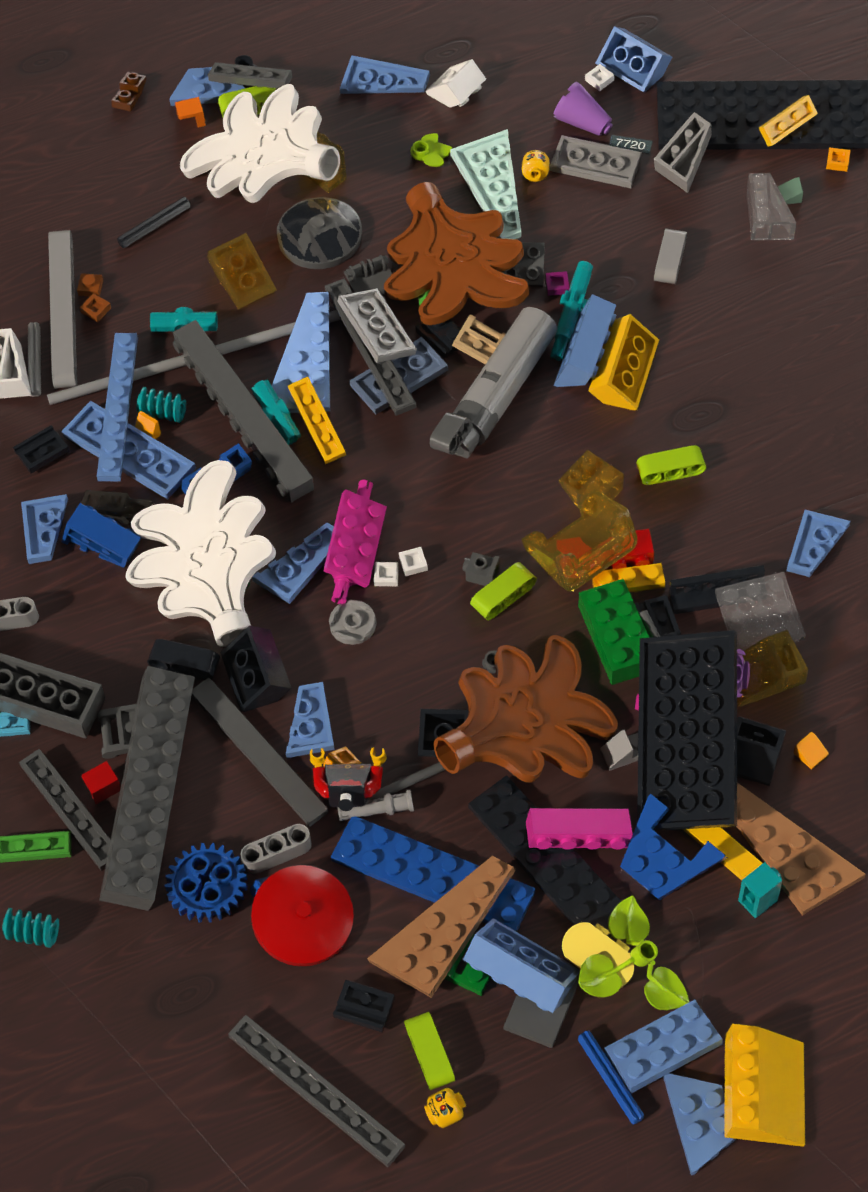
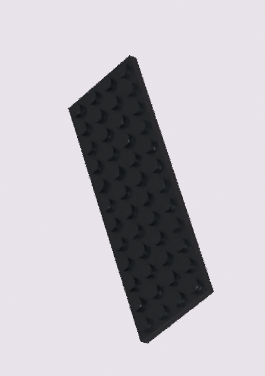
M868 80L657 81L658 150L663 149L694 112L711 123L712 135L706 150L829 149V147L838 149H868ZM809 95L818 114L773 146H767L759 127L803 96Z

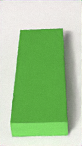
M71 831L0 836V863L72 857Z

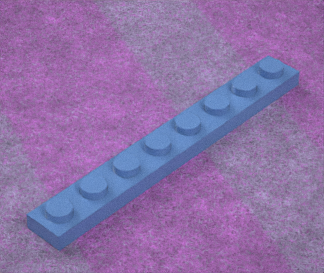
M115 333L97 469L98 481L121 482L138 342L137 333Z

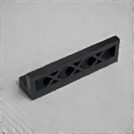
M764 565L670 580L669 598L674 615L767 600V592L764 585Z

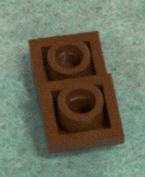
M127 72L119 82L120 90L111 100L112 107L131 112L142 93L146 76Z

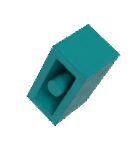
M764 862L742 880L738 901L755 919L778 901L783 881L781 874L776 868H770Z

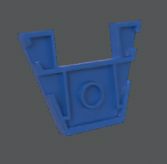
M650 794L620 867L656 898L661 900L687 884L694 877L708 871L710 867L718 862L721 863L727 856L707 841L692 861L687 859L653 830L669 811V808Z

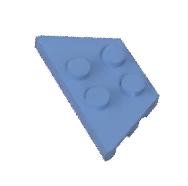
M212 67L191 68L187 70L171 95L170 104L175 106V102L199 97L201 104L218 103V98L222 94L245 89V87L232 83L209 81L208 73Z
M669 1073L663 1076L690 1174L695 1175L709 1160H713L722 1149L727 1148L736 1140L724 1137L725 1094L722 1085Z

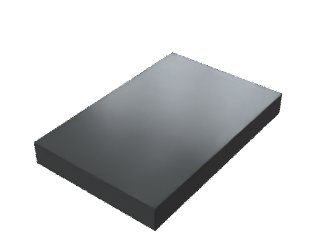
M579 977L562 1004L553 1013L544 1011L535 1002L517 995L503 1026L504 1030L553 1048L578 987Z

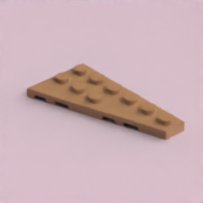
M737 783L736 827L763 863L766 862L770 868H776L781 874L783 880L781 888L801 915L806 914L865 878L866 874Z

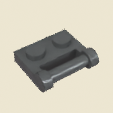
M137 704L103 709L97 712L98 721L101 722L103 739L101 752L103 758L110 759L116 757V755L128 753ZM112 719H117L120 744L113 745L110 724Z

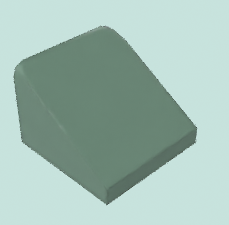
M799 177L777 187L781 205L802 203L803 189Z

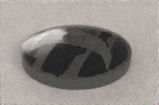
M327 197L306 199L290 207L281 217L277 226L278 244L284 256L298 266L309 269L335 267L350 259L358 250L362 241L361 220L352 207L340 200Z

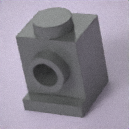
M472 552L471 558L466 557L463 564L466 581L483 586L488 585L497 578L500 570L499 556L493 558Z

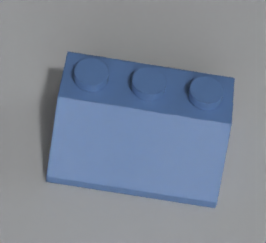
M614 26L595 64H601L615 76L640 91L646 92L664 75L672 56L628 30Z

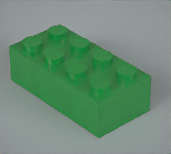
M624 579L579 592V610L611 685L639 677L640 638H649V635Z

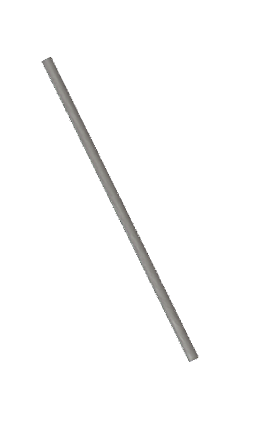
M336 310L329 312V323L341 320ZM295 322L215 346L223 355L291 335ZM184 355L134 369L133 381L186 366ZM109 377L48 394L49 404H57L108 389Z

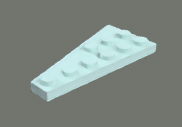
M508 129L450 149L452 159L482 211L497 210L501 213L504 228L498 238H520L521 225Z

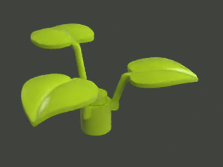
M634 896L624 899L611 912L608 928L616 940L626 939L628 945L636 946L630 953L631 958L614 968L611 959L602 954L591 955L581 966L578 980L579 986L592 996L609 997L619 991L622 986L621 978L617 972L631 963L639 967L648 965L647 978L650 981L646 983L644 993L648 1002L653 1007L659 1010H672L689 1003L685 987L672 970L660 966L652 974L653 965L656 963L654 959L658 955V949L652 941H644L650 931L648 918L636 902Z

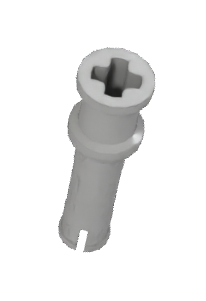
M409 789L406 790V793L395 795L386 793L383 798L367 800L365 806L353 807L350 811H342L338 807L340 821L348 820L355 816L365 817L382 813L393 815L394 812L404 810L413 812L411 790Z

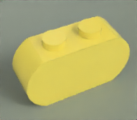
M587 922L578 923L565 933L562 941V950L565 958L579 969H581L583 962L594 954L607 956L611 959L614 968L631 957L628 952L630 947L620 939L614 942L607 936L610 932L598 923L595 926ZM634 963L617 972L622 981L621 988L631 980L634 973Z

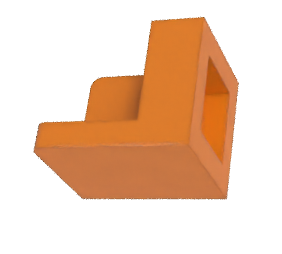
M199 97L175 102L178 119L195 117L198 127L206 126Z

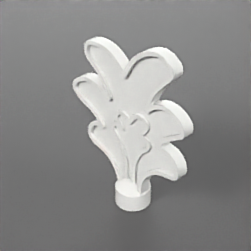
M286 84L275 90L267 98L259 118L257 115V102L251 93L242 92L238 94L225 111L223 118L225 132L211 135L194 144L183 155L180 169L187 178H194L211 170L207 179V187L214 197L220 198L239 186V191L248 202L255 203L273 185L290 176L307 175L325 181L333 179L340 166V155L335 147L317 143V132L322 116L314 106H306L296 111L299 100L298 92L292 84Z
M217 460L204 466L195 475L187 489L182 508L173 504H156L143 509L133 517L131 527L138 536L162 542L167 546L153 548L138 555L129 565L126 571V579L131 585L139 588L167 587L162 591L158 599L160 613L168 619L197 616L206 619L211 624L217 645L227 647L242 631L251 626L244 608L245 589L252 576L275 558L276 550L272 543L264 536H250L266 511L265 506L258 498L241 496L229 501L225 505L227 495L237 473L230 462Z

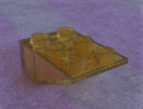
M788 630L765 637L744 650L746 654L743 655L744 661H749L750 678L747 689H742L740 692L743 695L737 697V704L740 707L806 683L808 668Z

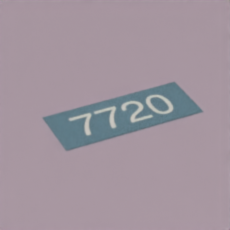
M611 135L609 145L650 154L652 141Z

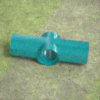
M180 307L175 312L150 313L151 332L176 331L196 320L204 331H217L218 316L217 312H194L191 308Z
M268 380L257 382L251 388L257 402L287 444H293L301 437V434L292 421L286 404L281 398L279 399Z

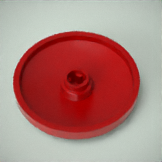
M306 865L287 867L268 877L259 887L254 897L251 911L253 932L261 947L276 960L293 966L317 965L336 955L349 938L354 918L352 901L343 884L329 872Z

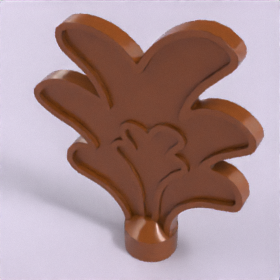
M431 182L417 184L408 192L406 203L413 214V220L402 234L391 240L387 245L389 258L397 264H403L384 283L385 294L388 298L400 301L410 300L430 290L418 310L421 321L426 325H436L451 319L461 311L468 298L476 303L493 308L517 306L527 298L529 287L526 280L500 272L517 265L524 255L522 242L517 239L497 238L504 228L502 215L499 211L490 210L477 214H464L454 211L445 204L438 188Z
M553 635L548 638L544 648L542 664L537 673L530 657L522 650L510 645L500 646L494 657L496 678L487 670L478 667H471L462 672L458 682L468 703V718L462 725L437 737L434 741V751L438 761L445 770L452 774L463 770L475 762H490L504 767L521 781L534 782L540 776L545 760L571 776L585 778L592 768L593 756L590 747L577 732L600 740H608L617 731L618 722L616 717L602 701L589 694L575 691L581 677V658L575 645L561 636Z

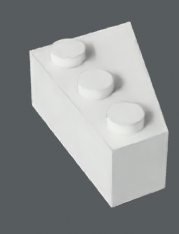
M11 328L0 329V399L32 396L21 343Z

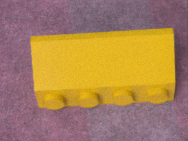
M629 314L616 319L612 327H609L608 331L611 333L607 343L603 345L605 351L601 360L597 363L599 369L595 378L592 379L588 391L603 404L637 410L659 339Z

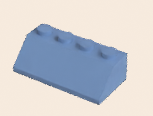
M593 294L591 295L578 316L554 386L586 385L590 378H595L599 369L596 363L601 360L605 351L602 345L607 343L611 333L608 331L609 326L612 327L617 316L614 314L616 304Z
M494 918L474 935L463 958L473 969L483 971L491 976L495 982L508 986L518 996L528 998L535 1002L540 1009L550 1011L551 1013L562 1004L580 975L579 968Z

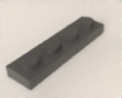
M216 62L208 73L209 81L276 89L289 84L293 77L292 70Z

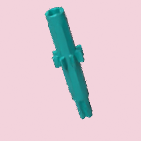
M587 261L578 262L569 291L566 290L565 294L561 296L559 304L564 305L550 355L551 358H555L557 361L563 359L567 344L570 342L579 313L588 301L584 298L592 275L593 265Z

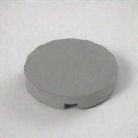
M349 600L342 605L340 603L333 609L329 618L332 635L336 640L350 645L360 644L368 640L375 632L377 624L373 609L368 604L357 600Z

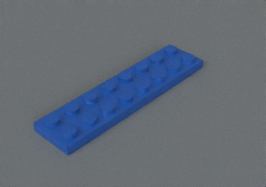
M356 816L350 818L331 855V861L434 903L479 867V865ZM510 878L482 922L487 924L494 918L517 932L533 899L535 888Z

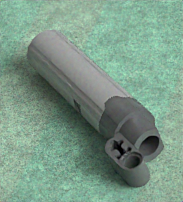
M534 307L523 308L454 412H447L433 431L429 442L432 449L468 459L476 446L482 445L486 441L557 333L555 321L546 312Z

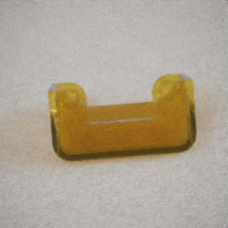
M595 489L582 498L579 505L581 517L549 539H546L545 535L539 531L531 532L521 539L526 551L560 587L568 592H572L631 552L637 544V534L628 508Z

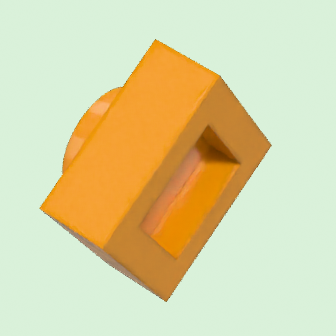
M829 147L826 169L847 172L851 150Z

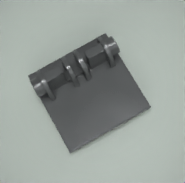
M522 242L524 255L520 262L514 267L500 272L524 279L528 285L543 286L545 243Z
M379 255V257L373 258L372 261L367 259V263L361 261V265L360 263L354 266L350 265L344 271V274L354 293L377 288L383 296L386 295L384 283L392 275V272L387 265L389 263L387 256Z

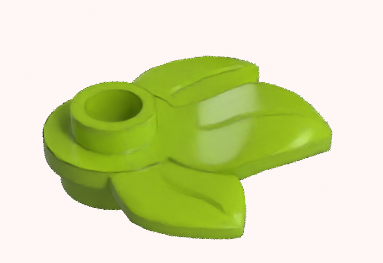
M433 133L423 136L420 141H416L411 147L410 152L414 159L422 160L428 166L440 167L444 165L443 159L450 154L452 147L439 143L438 134Z

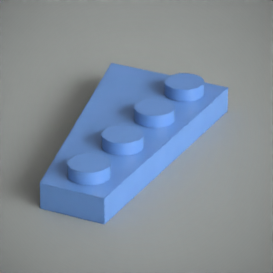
M329 523L321 526L307 536L302 544L296 548L292 547L278 561L274 560L268 564V568L263 572H257L253 575V582L290 604L325 564L334 526Z

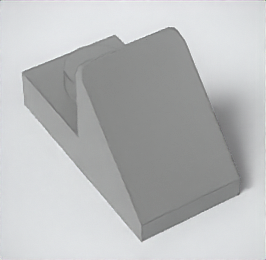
M622 730L600 748L609 771L638 761V733L627 736L625 730Z

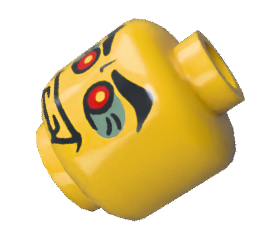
M532 150L524 155L522 174L526 179L539 182L547 177L550 165L547 154L543 151Z
M444 1088L429 1096L427 1105L424 1108L433 1126L438 1125L441 1128H446L463 1118L462 1108L466 1107V1104L460 1092L455 1094L452 1089Z

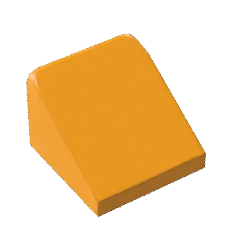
M140 411L135 427L152 438L157 439L161 435L158 420Z
M810 732L796 744L794 749V755L811 770L829 755L826 748L813 732Z
M345 746L328 753L323 766L325 767V764H361V762Z

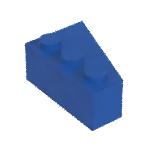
M80 503L66 524L61 543L66 545L69 542L81 546V551L87 552L90 549L100 553L99 558L125 568L137 549L141 537L132 529H125L118 525L113 518L104 517L97 513L96 509L92 506H85Z

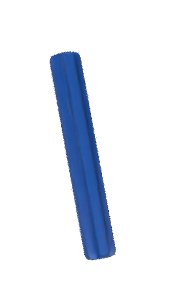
M589 1030L581 1033L578 1036L579 1043L632 1124L640 1122L644 1118L642 1110Z

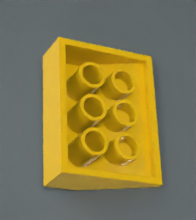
M731 1025L725 1034V1138L805 1146L803 1042L757 1026Z

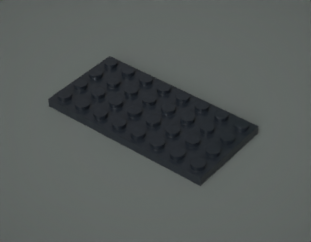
M735 630L640 638L637 823L650 794L669 808V811L653 828L654 831L737 826V632Z

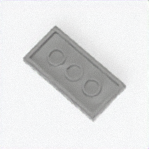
M561 135L550 164V171L631 188L642 159V152Z
M377 288L338 297L337 302L376 363L416 354L417 349Z

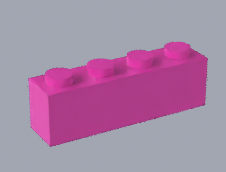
M530 808L526 820L529 848H588L592 850L612 848L618 850L628 848L633 835L629 809Z

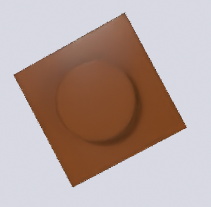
M81 273L77 288L78 296H91L94 293L100 297L103 283L102 275Z
M93 293L80 307V311L98 323L111 309V304Z

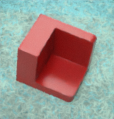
M107 761L81 776L96 804L120 792L119 780Z

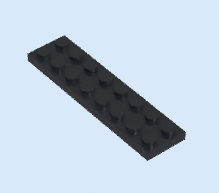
M507 775L468 803V808L573 926L583 922L591 923L593 926L598 923L609 931V916L621 900L574 848H529L526 820L530 808L536 807ZM611 933L607 935L610 939H614Z

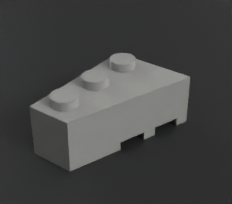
M694 112L654 158L655 170L687 193L711 138V123Z

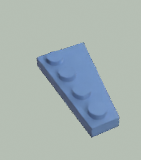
M351 55L340 86V94L425 92L430 72L428 70Z

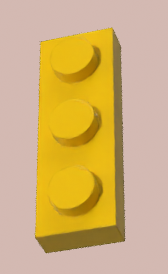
M806 95L760 126L759 130L767 146H773L818 113L809 95Z
M661 563L591 573L593 588L624 579L629 592L665 588V578Z

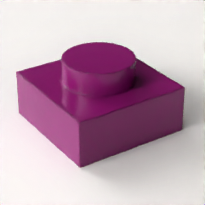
M567 271L546 273L545 279L548 296L565 294L566 290L569 291Z

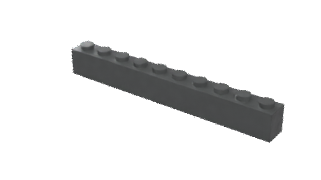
M194 320L174 331L175 341L173 346L178 354L182 353L184 355V361L188 368L195 370L197 380L201 385L205 384L212 400L216 399L219 403L218 407L223 416L227 415L230 418L233 430L241 433L244 445L247 448L251 447L254 451V458L258 464L262 463L265 466L268 478L271 481H276L280 494L283 497L286 496L292 503L313 491L314 483L310 473L199 323Z

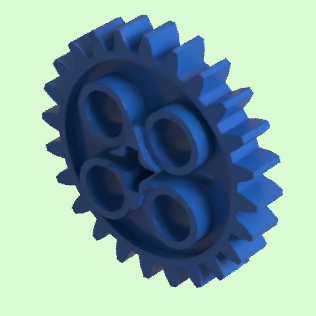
M201 843L200 850L191 846L192 853L188 854L183 850V859L174 858L177 866L169 865V870L172 874L166 875V880L169 883L165 884L166 891L169 892L167 894L168 899L172 901L174 909L179 908L178 911L181 916L187 913L190 921L195 915L199 923L202 922L204 917H207L209 923H211L214 915L219 920H222V912L231 915L230 907H239L236 899L244 900V894L241 891L247 890V885L244 882L248 881L247 874L244 873L246 871L244 864L240 865V857H234L233 850L225 854L224 845L216 850L214 843L210 845L209 849H206L204 843ZM199 865H206L203 870H195ZM220 874H229L225 879L218 878ZM189 886L195 887L191 892L184 891ZM211 895L218 896L217 899L213 901L207 900V898Z

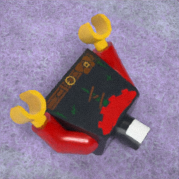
M321 748L320 757H314L313 750L311 749L310 762L315 766L312 769L315 790L323 798H328L329 806L339 807L342 811H350L353 807L365 806L367 799L372 797L381 788L383 773L381 764L385 763L387 759L384 748H382V754L378 757L375 756V748L371 749L370 755L374 766L372 764H325V767H322L325 759L324 750Z

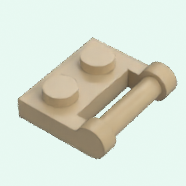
M470 314L452 346L486 364L506 333H499L476 320V317ZM472 327V328L478 330L479 332H481V333L487 335L488 337H490V338L496 340L497 343L491 341L490 339H488V338L482 336L481 334H479V333L473 331V330L470 329V328Z

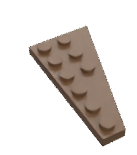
M491 856L368 957V961L432 998L515 872L514 867Z

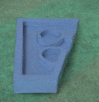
M67 494L21 502L26 553L29 564L52 560L68 502Z
M805 509L787 571L810 577L848 529L850 521Z
M323 682L302 685L298 688L294 718L286 749V758L310 754L311 749L313 753L321 752V748L324 751L335 750Z

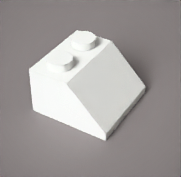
M473 59L449 67L425 92L448 107L457 105L461 107L469 101L468 97L471 94H475L482 88L481 84L486 78Z

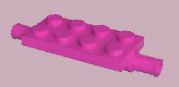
M364 479L358 483L357 494L345 489L341 495L323 570L334 578L335 588L331 600L335 603L338 598L337 604L341 603V605L347 601L346 598L350 586L359 585L366 588L370 583L387 508L385 505L370 500L373 483L369 482L367 486L368 480Z

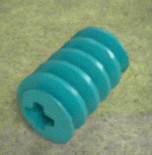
M143 387L137 399L136 410L137 413L143 411L151 417L166 418L168 421L174 419L175 422L180 423L184 418L187 403L185 399L181 401L180 394H176L175 399H172V392H168L165 398L163 390H160L156 396L155 389L152 388L149 394H147V388Z
M8 908L3 920L2 931L6 940L12 941L15 938L16 942L25 941L26 944L34 942L37 946L44 944L45 947L51 948L58 936L59 919L57 918L52 923V916L47 915L45 921H42V913H38L35 919H32L31 911H28L24 918L23 911L20 909L13 916V908Z

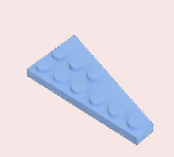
M329 292L306 293L272 383L274 391L279 399L281 398L290 413L300 412L291 396L288 385L305 377H309L325 412L330 411Z

